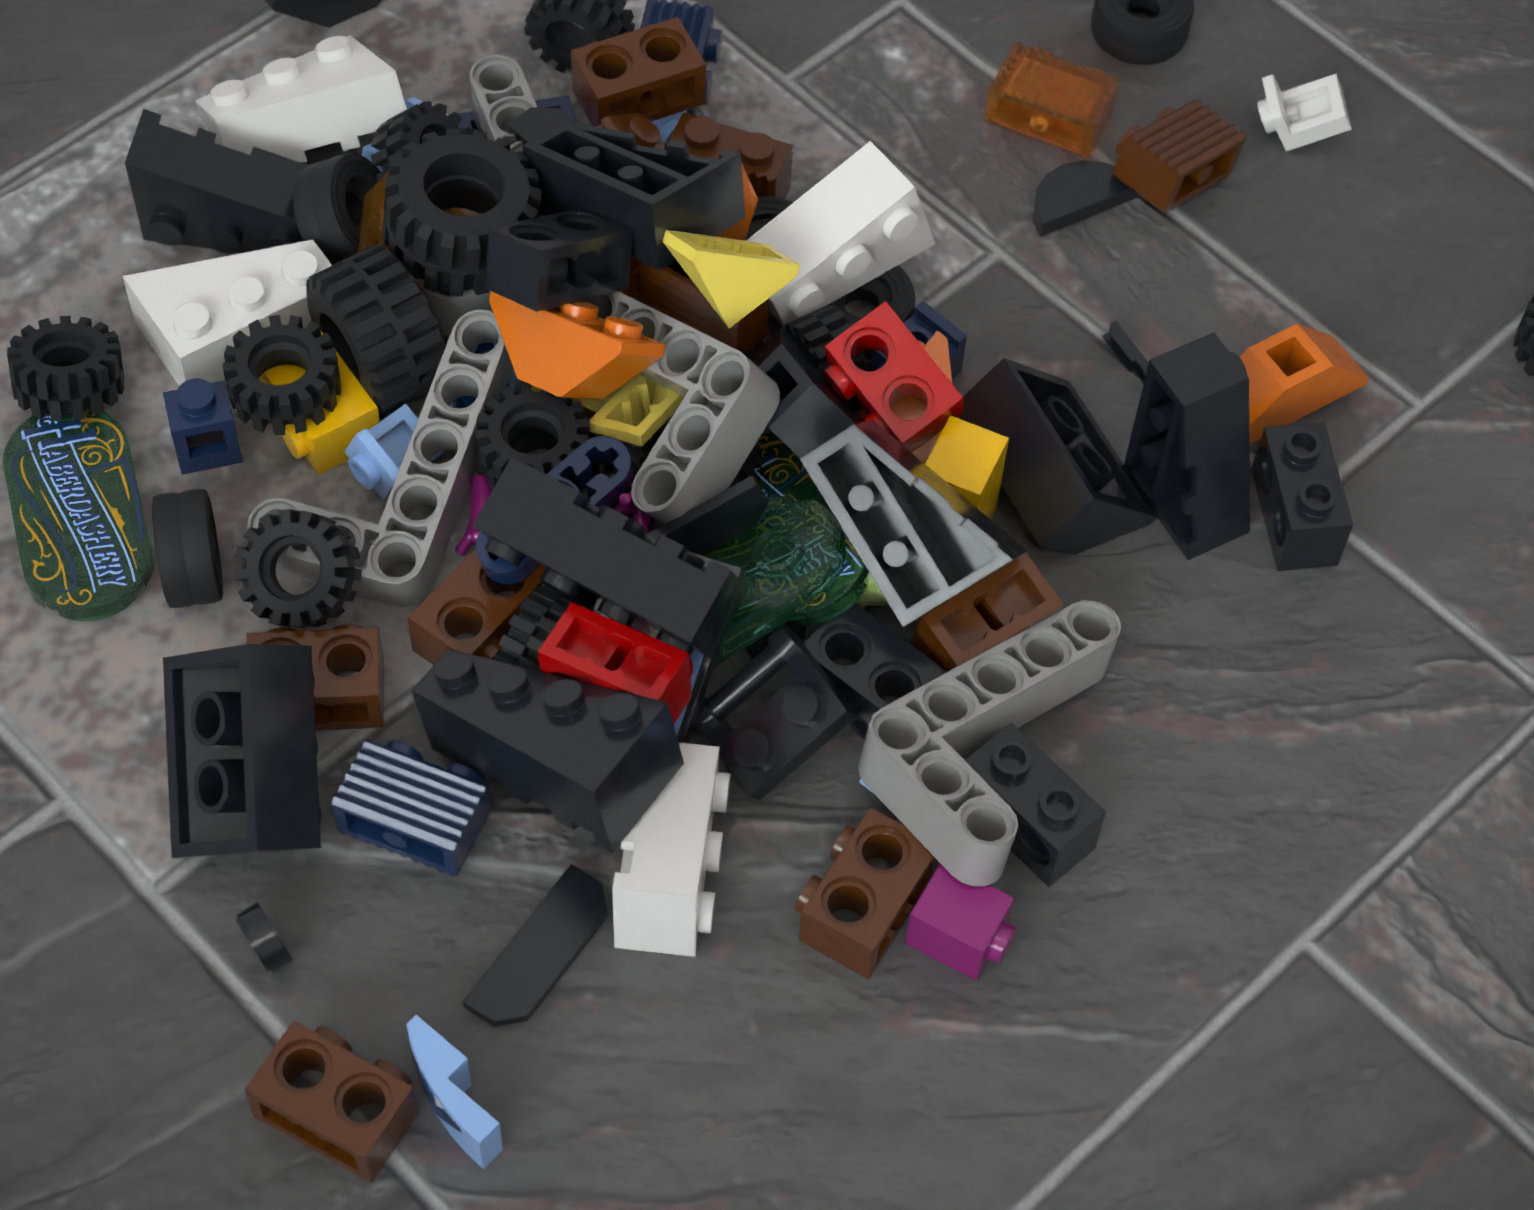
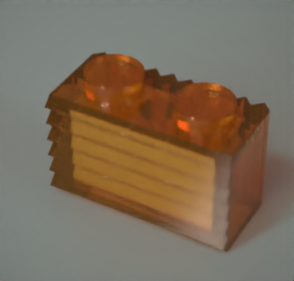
M1020 41L1012 47L989 88L984 120L1090 158L1092 151L1099 142L1100 136L1103 135L1105 127H1107L1109 120H1111L1120 81L1116 76L1108 77L1105 72L1097 68L1085 67L1084 64L1077 66L1073 60L1066 62L1063 57L1056 59L1053 53L1045 49L1033 48L1031 45L1025 47Z

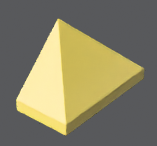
M666 230L663 238L665 246L729 329L796 278L801 265L765 243Z
M638 374L628 381L589 420L590 432L600 436L615 438L630 447H642L675 413L684 397Z

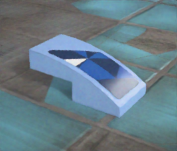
M415 1015L406 1026L415 1071L423 1091L449 1134L484 1170L503 1150L500 1123L465 1094L471 1087L467 1057L419 1016Z

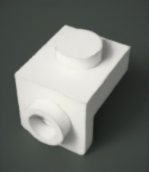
M1274 74L1262 78L1266 99L1257 102L1259 113L1266 132L1277 131L1286 151L1352 130L1342 86L1337 74L1281 92Z

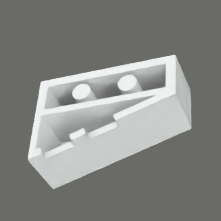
M350 35L347 37L334 36L324 39L316 45L315 50L297 58L274 60L263 68V72L244 80H228L219 83L211 89L209 95L194 100L204 129L217 134L214 143L251 155L254 146L300 163L307 161L306 150L340 141L343 151L361 147L358 136L376 132L381 124L407 109L395 69Z
M871 141L746 240L769 244L801 264L797 277L769 298V311L783 326L831 304L886 271L891 270L893 267L935 245L915 186Z
M312 239L125 275L123 280L134 322L180 386L183 382L196 378L204 379L209 383L225 380L222 363H226L224 358L226 346L234 347L232 337L239 330L250 336L248 324L255 320H259L262 328L271 326L269 316L280 315L281 324L288 325L290 316L293 315L302 318L303 329H305L310 321H312L307 304V279L332 266V264Z
M679 742L684 760L683 766L621 842V849H624L621 872H615L612 887L614 948L695 957L698 932L711 933L715 892L704 891L706 871L719 872L723 832L712 831L714 812H727L731 775L730 773L719 772V747Z

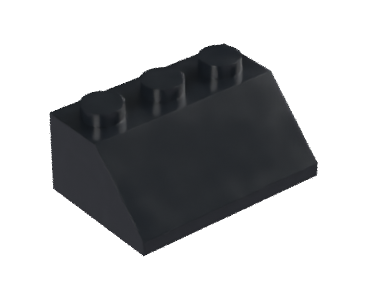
M1003 358L963 396V415L960 416L961 420L1009 438L1000 494L1013 502L1022 517L1020 521L1021 530L1038 548H1048L1075 555L1149 526L1158 518L1070 381Z
M244 644L163 657L171 858L321 848V809L319 806L317 771L318 743L316 739L314 709L315 678L312 668L311 646Z

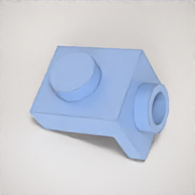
M407 404L401 406L370 430L366 428L361 430L353 437L344 451L349 457L348 466L356 480L368 490L374 488L383 500L391 493L418 418ZM445 451L437 452L431 457L429 462H436Z

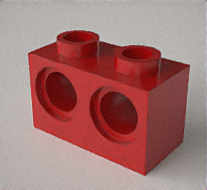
M886 301L825 345L829 368L824 371V375L835 392L845 402L854 397L867 414L862 419V422L875 421L911 453L942 431L950 415L956 418L963 415L962 395ZM869 349L877 350L887 358L884 366L875 371H863L855 366L853 360L860 352ZM913 397L920 400L925 405L926 410L916 419L903 420L894 415L891 408L899 399Z
M573 602L570 603L538 650L541 672L667 702L673 724H675L692 698L688 652Z

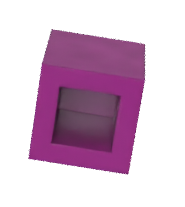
M940 864L910 914L905 944L977 981L988 961L991 960L1000 964L1013 942L1017 927L1009 924V919L1015 898L990 885L970 886L962 883Z

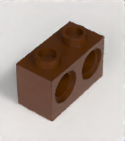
M679 17L646 25L640 29L602 41H595L586 46L571 50L572 89L592 126H599L602 124L601 120L607 116L637 113L644 115L652 122L706 104V63Z
M475 548L407 617L412 651L432 665H435L448 649L494 660V656L502 650L499 642L503 634H508L511 628L508 623L514 614L518 616L521 612L520 604L526 597L531 599L532 590L537 586L542 587L543 583H545L540 580L545 568L540 566L526 579L518 583H498L490 579L483 571ZM508 590L517 592L510 596L497 595L499 592ZM463 633L476 634V636L470 639L454 638Z
M1025 553L923 615L910 644L949 672L1059 612L1064 603L1028 554Z
M345 624L333 629L304 631L288 627H278L267 632L247 633L246 644L311 646L312 668L315 678L314 709L316 731L384 728V657L379 627L363 628L358 625ZM347 670L360 671L350 677L337 676Z
M871 807L857 828L851 824L845 826L830 854V859L834 863L823 879L814 875L808 881L795 907V910L801 913L799 941L867 979L871 977L909 918L934 875L938 860L903 824ZM873 858H883L893 863L895 867L888 870H879L868 865L866 861ZM840 909H849L858 913L862 918L848 923L836 919L832 913Z
M294 1020L245 1088L253 1117L371 1184L418 1115L411 1079L401 1069L381 1059H377L374 1064H371L353 1054L350 1044L334 1031L321 1026L312 1031ZM313 1070L324 1074L317 1084L309 1088H296L290 1085L291 1081L304 1071ZM373 1103L384 1108L377 1118L368 1122H357L349 1118L352 1111L363 1104Z

